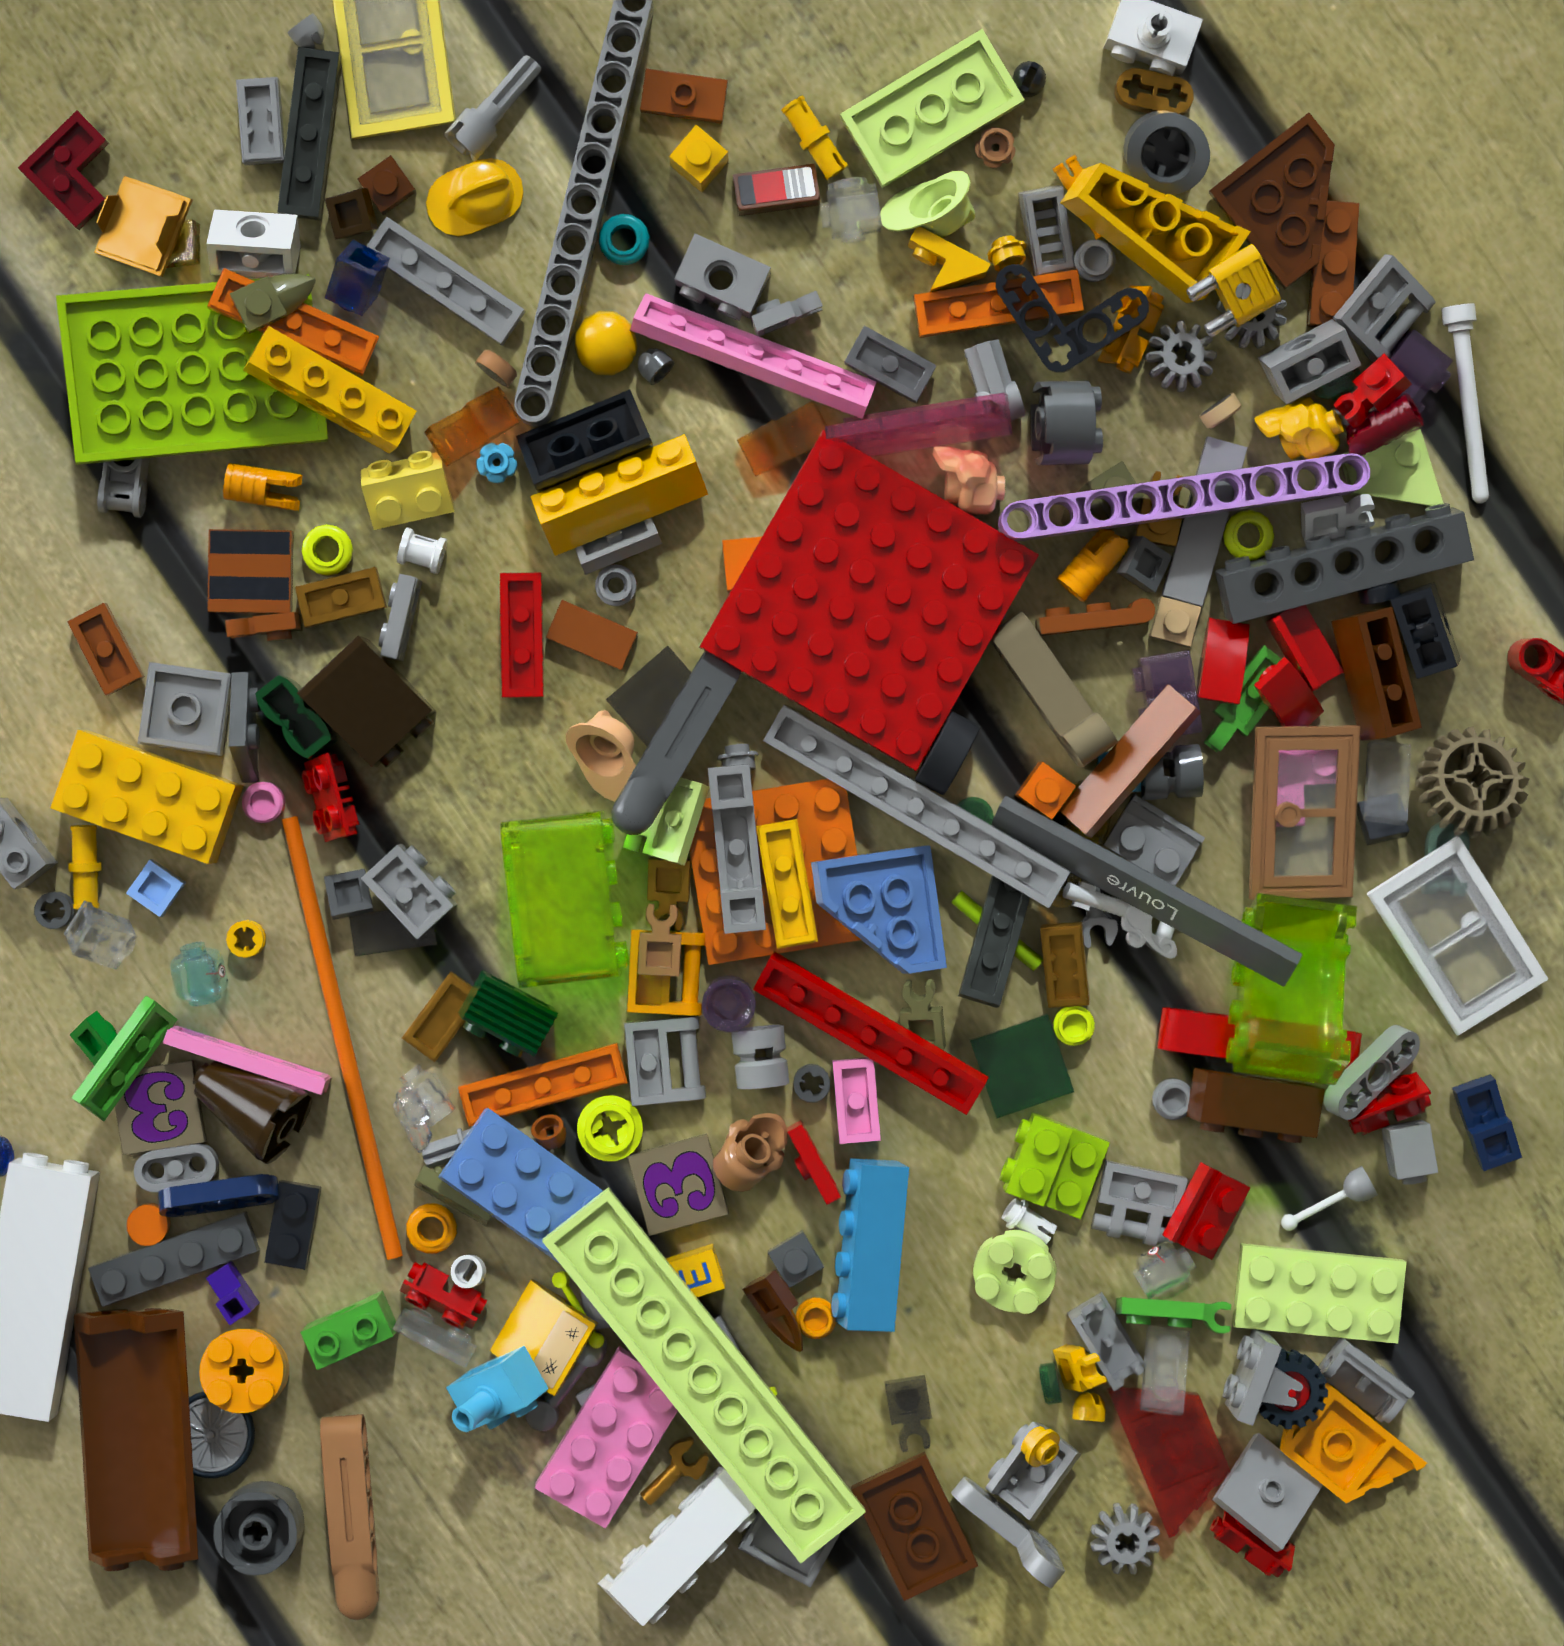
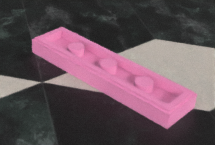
M178 1025L167 1029L163 1044L320 1095L327 1091L331 1080L328 1074Z

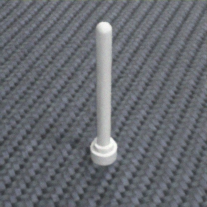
M1470 303L1444 307L1441 311L1443 325H1448V333H1453L1472 498L1476 503H1484L1489 498L1469 331L1473 330V321H1476L1477 318L1475 304Z

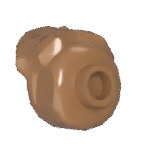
M764 1113L754 1115L749 1122L742 1119L730 1125L725 1143L713 1159L714 1172L724 1186L738 1192L750 1191L770 1172L781 1168L784 1160L782 1149L787 1144V1127L783 1118L777 1114Z

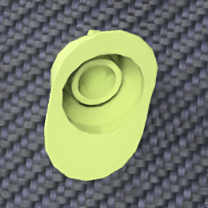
M952 171L934 180L914 185L898 192L887 201L881 210L879 217L882 226L892 231L910 230L921 226L941 238L952 234L975 218V210L967 195L971 183L969 175L963 171Z

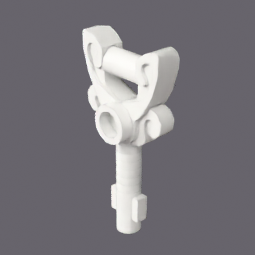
M1079 881L1078 885L1070 882L1066 884L1063 897L1072 900L1071 905L1088 911L1091 906L1121 916V926L1123 930L1128 932L1125 939L1129 945L1139 948L1146 944L1159 955L1169 959L1176 957L1177 948L1175 942L1171 940L1175 928L1160 921L1155 935L1152 933L1153 917L1118 898L1097 892L1096 886Z

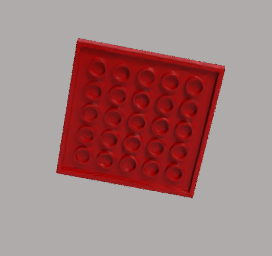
M823 430L699 648L913 771H917L1039 554L1006 537L998 530Z

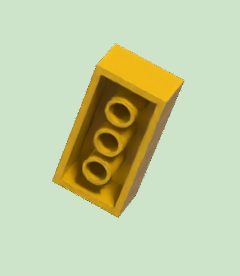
M77 730L50 808L200 862L212 864L217 863L244 785L92 731Z

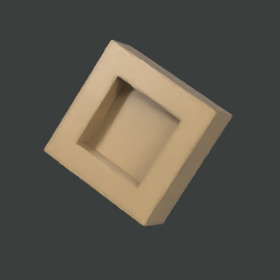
M1163 596L1159 597L1149 637L1191 647L1201 607Z

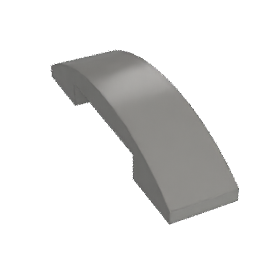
M750 764L708 768L724 933L766 930Z

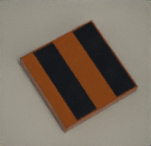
M209 529L208 612L266 614L292 612L294 532L292 530Z

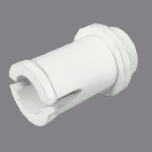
M1016 1198L1013 1199L1002 1215V1219L1007 1222V1228L1012 1229L1015 1227L1018 1230L1032 1233L1042 1239L1045 1244L1051 1239L1048 1233L1054 1234L1057 1228L1054 1223H1050L1030 1209L1026 1200L1020 1202Z

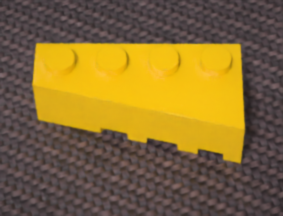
M1103 163L1083 169L1060 202L1185 303L1195 302L1187 295V289L1208 276L1207 271L1237 253L1251 232L1240 226H1233L1219 220L1220 217L1208 211H1200L1183 203L1182 199L1171 194L1165 195L1149 187V184ZM1208 294L1204 295L1196 301L1206 299Z

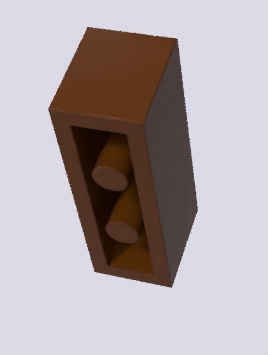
M1393 607L1366 611L1331 621L1356 724L1360 726V740L1389 738L1422 728Z
M1194 1068L1186 1117L1200 1122L1199 1128L1207 1131L1224 1133L1225 1126L1239 1127L1238 1134L1263 1138L1264 1131L1277 1133L1278 1140L1301 1143L1302 1136L1317 1138L1325 1089L1306 1083Z

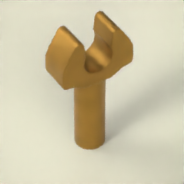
M693 1437L679 1439L670 1446L671 1464L640 1493L649 1505L655 1503L682 1476H690L698 1480L704 1474L709 1458L708 1452L698 1457L694 1463H687L683 1459V1454L694 1444Z

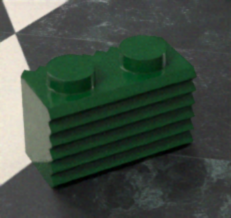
M484 970L480 972L458 1012L461 1019L466 1021L463 1028L483 1039H485L488 1033L501 1039L502 1041L499 1046L520 1058L523 1052L533 1057L537 1054L554 1020L558 1016V1012L551 1005Z

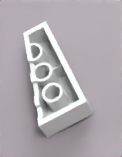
M718 1467L680 1503L678 1508L682 1512L677 1517L671 1514L653 1529L649 1537L653 1542L648 1547L643 1544L637 1549L634 1548L623 1558V1564L620 1567L622 1572L613 1579L607 1574L597 1583L631 1619L641 1626H644L648 1621L651 1624L656 1623L669 1609L670 1606L666 1602L678 1590L682 1594L688 1590L699 1577L696 1570L706 1560L710 1563L714 1562L728 1546L724 1541L735 1530L739 1533L745 1530L756 1518L757 1515L753 1512L756 1509L755 1506L723 1467Z

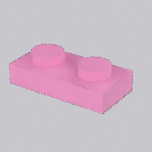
M868 1057L832 1060L839 1143L881 1141L874 1061Z

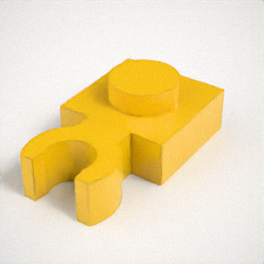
M1068 1344L1053 1349L1065 1389L1084 1392L1107 1382L1106 1377L1101 1376L1097 1372L1095 1363L1101 1360L1096 1353L1089 1354L1085 1351L1084 1347Z

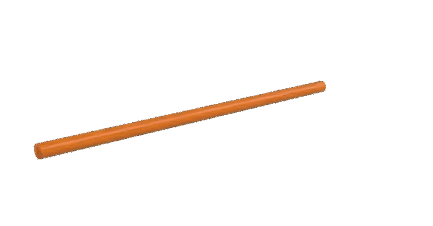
M298 816L282 819V825L387 1260L403 1256Z

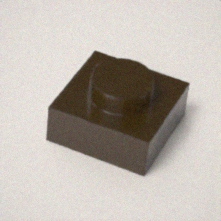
M360 188L325 198L335 240L378 229L368 188Z

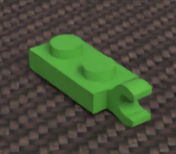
M1265 645L1261 646L1245 668L1240 704L1232 705L1219 702L1212 711L1222 720L1210 732L1203 743L1215 752H1221L1236 730L1244 737L1248 736L1269 708L1263 703L1254 684L1259 681L1261 674L1266 668L1276 665L1282 658Z
M1127 1297L1116 1298V1315H1127L1126 1323L1151 1325V1317L1168 1318L1167 1326L1192 1328V1320H1200L1214 1333L1230 1332V1326H1220L1214 1318L1218 1310H1231V1304L1227 1302L1205 1304Z

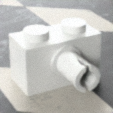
M1120 0L1104 49L1111 51V56L1119 61L1134 63L1137 60L1150 65L1149 69L1151 71L1171 76L1174 74L1181 76L1187 66L1203 19L1151 0Z

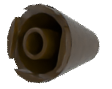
M213 1061L210 1064L204 1063L193 1078V1084L195 1085L194 1094L257 1160L265 1164H270L277 1160L291 1144L285 1141V1139L292 1130L300 1132L310 1112L312 1097L304 1089L219 1061Z

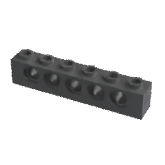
M1448 503L1437 504L1425 508V515L1410 518L1409 514H1401L1385 519L1384 526L1370 529L1369 525H1358L1345 530L1346 536L1331 540L1329 535L1313 537L1305 540L1304 547L1290 550L1289 546L1271 548L1265 551L1266 557L1250 561L1248 556L1230 559L1225 562V568L1214 570L1225 618L1235 624L1473 561L1474 556L1465 513L1454 507L1450 508ZM1424 530H1429L1431 535L1430 543L1426 548L1417 550L1415 547L1417 535ZM1388 540L1391 545L1390 554L1384 560L1377 561L1375 558L1376 547L1379 543ZM1344 551H1349L1351 554L1350 565L1343 571H1336V557ZM1303 562H1310V576L1302 582H1296L1294 573L1297 566ZM1262 573H1270L1272 577L1270 587L1264 592H1256L1254 588L1256 578Z

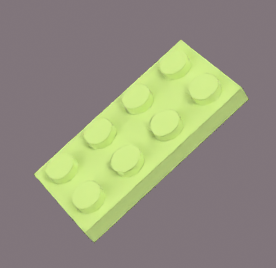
M981 29L842 112L840 119L883 188L1024 104L1025 99L984 30Z
M1241 1243L1232 1325L1237 1328L1398 1344L1407 1262L1403 1259Z

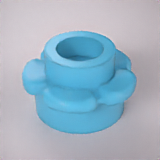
M489 443L483 446L480 450L481 456L476 461L477 470L480 475L486 476L487 480L492 483H502L507 477L513 476L517 469V461L513 457L515 454L513 449L505 443H500L499 445ZM494 459H500L501 463L499 466L493 465Z

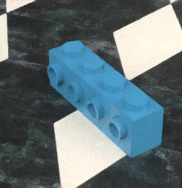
M850 1158L849 1169H846L843 1174L842 1187L844 1194L847 1195L845 1211H841L839 1216V1232L843 1236L842 1251L837 1253L835 1259V1271L839 1277L838 1293H834L832 1297L831 1310L833 1317L836 1318L835 1322L846 1330L895 1332L909 1167L895 1160Z

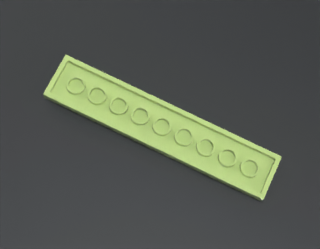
M609 1187L543 1238L542 1242L800 1564L866 1512L864 1506Z

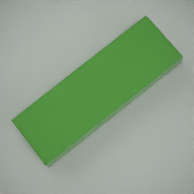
M145 996L74 1093L72 1099L93 1115L105 1121L163 1041L167 1029L172 1028L178 1019L155 1000Z

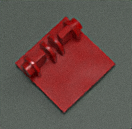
M329 753L305 762L306 770L302 772V779L306 792L309 795H313L316 810L313 811V822L318 834H323L325 842L358 834L356 826L360 824L355 806L343 807L344 803L353 801V797L341 799L339 793L350 789V786L338 787L337 785L338 783L348 781L343 761H338L337 754L329 755Z

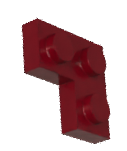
M76 110L18 169L75 228L80 230L102 209L106 199L80 172L109 142Z

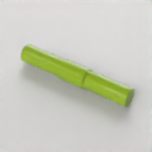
M961 890L951 903L978 925L983 908ZM1018 940L1014 956L1034 971L1041 964L1043 958L1022 940Z

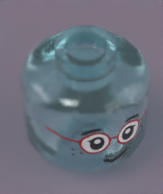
M193 942L180 948L181 954L175 956L170 962V972L177 997L188 1001L191 1006H202L219 1000L221 993L228 987V977L221 951L205 947L204 942Z

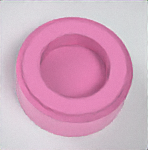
M257 782L249 786L244 792L242 808L245 814L255 822H272L283 813L285 797L277 785L270 782Z

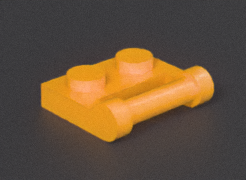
M632 929L627 1012L701 1016L702 1003L698 1002L701 946H705V933L670 931V934H682L681 945H685L682 1001H670L671 976L637 974L640 932L652 933V930Z

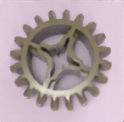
M1473 726L1466 728L1463 734L1458 729H1453L1447 734V738L1439 736L1433 742L1434 747H1428L1424 751L1423 758L1426 761H1421L1416 770L1423 776L1416 780L1415 787L1426 790L1419 797V802H1430L1432 807L1428 810L1427 817H1434L1436 814L1442 817L1439 828H1446L1451 823L1454 825V836H1460L1466 829L1471 839L1477 838L1481 835L1482 831L1486 836H1491L1497 832V828L1505 829L1511 824V818H1516L1520 815L1522 808L1519 804L1524 803L1529 795L1522 788L1529 784L1530 778L1518 774L1525 768L1526 762H1514L1513 757L1517 753V748H1511L1506 751L1502 747L1505 742V736L1492 741L1490 729L1483 730L1479 736ZM1461 755L1462 762L1458 765V770H1454L1451 774H1444L1447 759L1452 756ZM1467 777L1472 779L1471 783L1468 782ZM1474 781L1479 786L1478 788L1472 786ZM1500 791L1496 807L1483 811L1486 794ZM1452 795L1455 796V797L1459 800V802H1457V801L1452 797Z

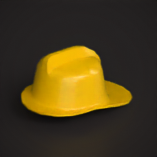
M488 158L471 162L449 171L436 179L429 189L427 196L428 216L434 226L445 234L458 237L473 234L503 222L515 214L521 205L524 193L522 180L516 170L505 161Z

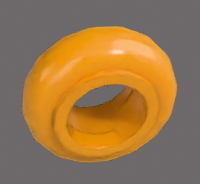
M426 1203L417 1207L410 1214L406 1223V1234L410 1243L417 1250L426 1254H437L446 1250L453 1243L457 1234V1223L454 1215L447 1207L438 1203ZM427 1217H435L443 1224V1235L437 1240L426 1239L420 1232L421 1221Z

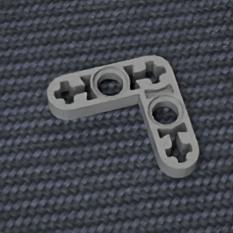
M964 1476L951 1494L965 1508L1014 1545L1018 1550L1024 1568L1038 1581L1052 1589L1065 1573L1056 1548L987 1491Z

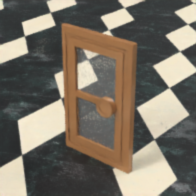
M1360 726L1255 727L1249 899L1353 897Z

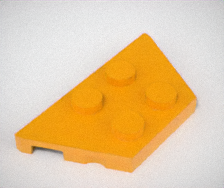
M1328 1382L1325 1383V1387L1328 1390V1398L1324 1397L1323 1402L1326 1404L1324 1410L1318 1409L1315 1413L1318 1418L1313 1422L1311 1419L1305 1421L1306 1426L1301 1428L1297 1425H1292V1429L1284 1428L1279 1447L1286 1456L1345 1503L1363 1496L1369 1489L1381 1488L1394 1482L1393 1478L1413 1469L1418 1471L1427 1464L1423 1458Z

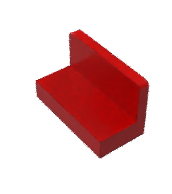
M1306 605L1284 610L1265 622L1283 655L1296 668L1312 692L1344 672Z

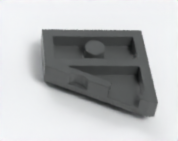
M249 672L232 673L228 747L242 783L259 782L258 749L260 747L259 726L256 723V712H261V709L256 700L255 693L260 688L253 687Z

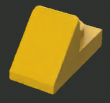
M921 226L915 228L909 240L908 247L914 250L912 256L929 266H934L936 262L943 265L930 292L952 289L983 279L991 265L987 261Z

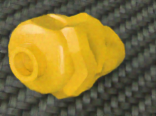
M1311 397L1299 398L1292 404L1270 409L1254 418L1258 429L1266 437L1271 438L1279 435L1282 447L1291 460L1301 456L1305 459L1320 458L1334 453L1340 445L1339 434L1344 432V427L1338 413L1334 409L1328 412L1323 405L1314 403Z

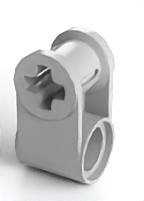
M150 458L135 459L131 465L126 467L120 461L103 463L102 478L97 497L99 512L107 513L110 509L132 512L134 517L141 518L143 516L147 500V476ZM116 494L129 495L130 498H129V499L116 498L115 495H116Z

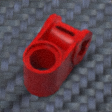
M1542 638L1520 639L1514 642L1507 653V661L1510 668L1535 685L1547 697L1564 706V652ZM1529 646H1533L1538 652L1537 664L1532 668L1524 660L1525 650Z

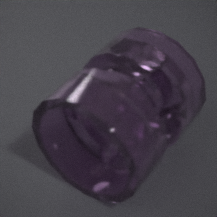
M734 975L720 976L710 982L702 1000L703 1015L707 1022L717 1030L724 1032L738 1031L748 1025L754 1016L756 1007L754 990L750 984L741 977Z

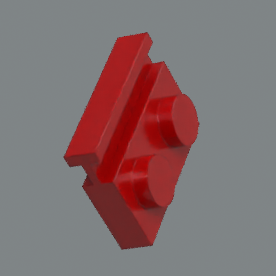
M1200 1162L1162 1235L1185 1248L1213 1260L1251 1187Z

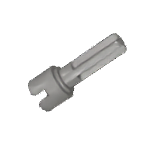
M527 55L523 56L477 109L465 108L444 133L447 140L461 154L468 155L471 153V159L477 161L496 139V124L540 73L541 67L538 63Z

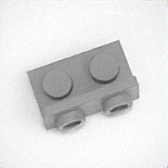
M398 844L361 879L416 939H419L457 905L452 899L456 892L442 876L439 875L434 879L424 868L428 861L413 845L406 849L403 844Z

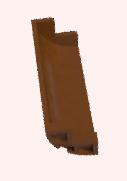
M147 1308L145 1311L138 1312L128 1311V1309H115L74 1314L89 1560L104 1567L105 1571L124 1570L129 1568V1562L146 1560L159 1566V1570L162 1571L181 1569L184 1567V1562L199 1559L184 1311Z

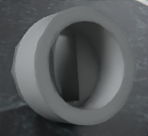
M314 13L287 32L294 43L302 48L315 49L314 42L322 44L324 39V29Z

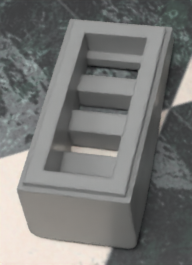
M1054 185L1019 192L1020 209L1034 276L1074 270V254L1067 209L1060 203L1064 198L1063 186ZM1052 200L1053 208L1034 211V203ZM1055 217L1057 224L1036 228V220ZM1059 234L1060 241L1039 245L1038 237ZM1062 250L1063 258L1042 262L1041 254Z

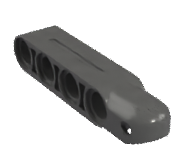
M704 651L612 807V821L621 832L628 835H639L652 825L742 673L741 671Z

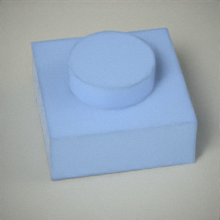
M150 859L126 894L157 916L163 917L186 882L155 860Z

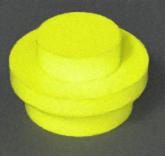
M1083 1006L1063 1007L1057 1012L1053 1021V1029L1057 1038L1070 1046H1078L1087 1042L1093 1035L1095 1028L1092 1014Z

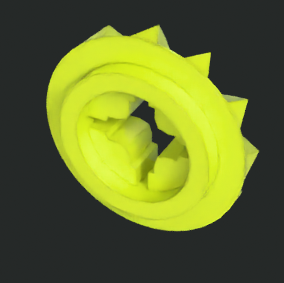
M615 1095L595 1098L585 1106L579 1116L577 1123L579 1141L585 1151L596 1159L602 1161L624 1159L635 1151L641 1141L643 1134L641 1114L635 1106H632L629 1100ZM602 1112H605L612 1122L626 1119L627 1122L617 1129L619 1144H616L609 1134L594 1136L604 1125Z

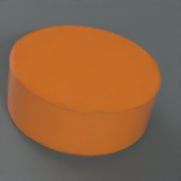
M142 1204L130 1213L127 1219V1232L131 1239L139 1245H155L167 1236L171 1225L170 1217L159 1214L158 1204Z

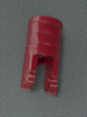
M1408 393L1400 395L1381 412L1377 409L1368 412L1366 420L1356 428L1348 425L1346 437L1349 453L1360 456L1366 455V453H1370L1383 445H1388L1403 435L1411 433L1414 429L1424 426L1421 414Z

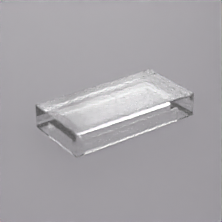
M1370 740L1367 744L1363 821L1401 826L1407 823L1411 744Z

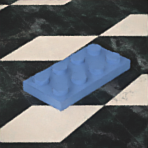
M489 1108L483 1110L438 1176L442 1181L556 1262H558L557 1259L542 1242L543 1238L603 1192L598 1186Z

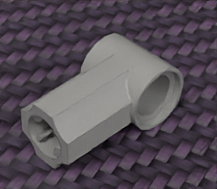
M999 340L983 342L965 349L964 354L976 389V393H974L975 402L984 428L1024 417L1023 401L1016 382L1011 381Z

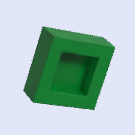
M95 1011L70 1036L95 1066L117 1036L113 1025L106 1021L98 1011Z

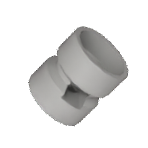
M764 1025L731 1030L733 1054L740 1057V1061L735 1065L737 1089H761L789 1084L788 1063L780 1055L786 1049L784 1025ZM764 1048L766 1057L755 1058V1049Z

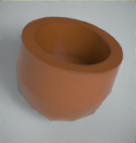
M548 1114L541 1116L533 1123L531 1128L535 1142L548 1151L555 1148L559 1149L566 1141V1128L562 1119L557 1115ZM554 1129V1134L548 1136L547 1131Z

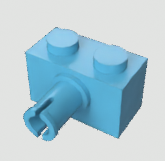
M525 1345L470 1369L446 1387L457 1406L452 1412L453 1423L463 1432H469L485 1424L489 1429H493L507 1421L513 1412L516 1418H519L538 1406L536 1399L549 1389Z

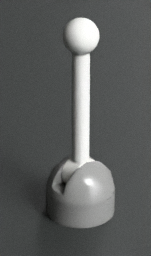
M1360 1166L1348 1173L1344 1180L1342 1191L1296 1215L1287 1214L1283 1216L1281 1225L1285 1230L1291 1231L1297 1227L1298 1222L1346 1197L1357 1202H1365L1378 1194L1364 1168Z

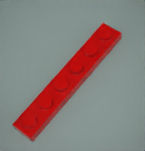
M775 951L769 958L753 988L754 991L965 1115L969 1113L989 1078L987 1075Z

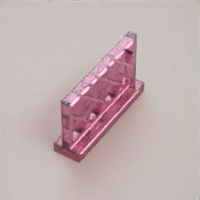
M1005 392L864 415L863 419L856 416L843 418L844 423L825 426L826 439L838 443L846 442L870 457L1013 435L1008 394Z

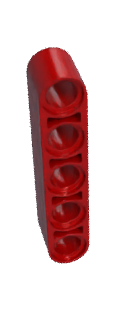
M1162 1007L1157 1048L1174 1052L1342 1073L1359 1057L1362 1033Z

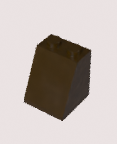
M358 635L297 694L371 767H378L382 763L387 768L404 752L400 747L404 741L411 735L418 739L434 724L430 717L436 710L386 657L380 655L379 649L369 639Z

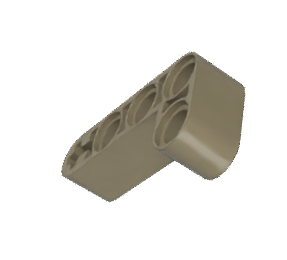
M1020 612L997 628L990 642L1077 766H1086L1118 743L1108 724L1099 713L1093 712L1023 612Z

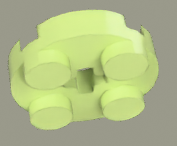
M1022 1230L1005 1231L1004 1235L996 1236L993 1239L990 1237L980 1246L976 1254L973 1267L976 1293L989 1304L1003 1311L1020 1312L1022 1314L1034 1312L1038 1305L1045 1302L1050 1296L1055 1285L1057 1267L1055 1260L1053 1261L1051 1254L1048 1252V1246L1036 1235ZM1014 1263L1021 1265V1273L1025 1274V1276L1012 1279L1008 1277V1273L1003 1269L1004 1267L1012 1268Z

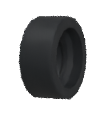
M951 712L921 765L915 781L944 795L968 755L980 731V726L955 712Z

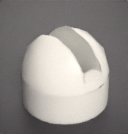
M475 1255L460 1256L452 1264V1280L461 1288L477 1287L485 1279V1264ZM474 1263H476L477 1269L468 1282L464 1278Z

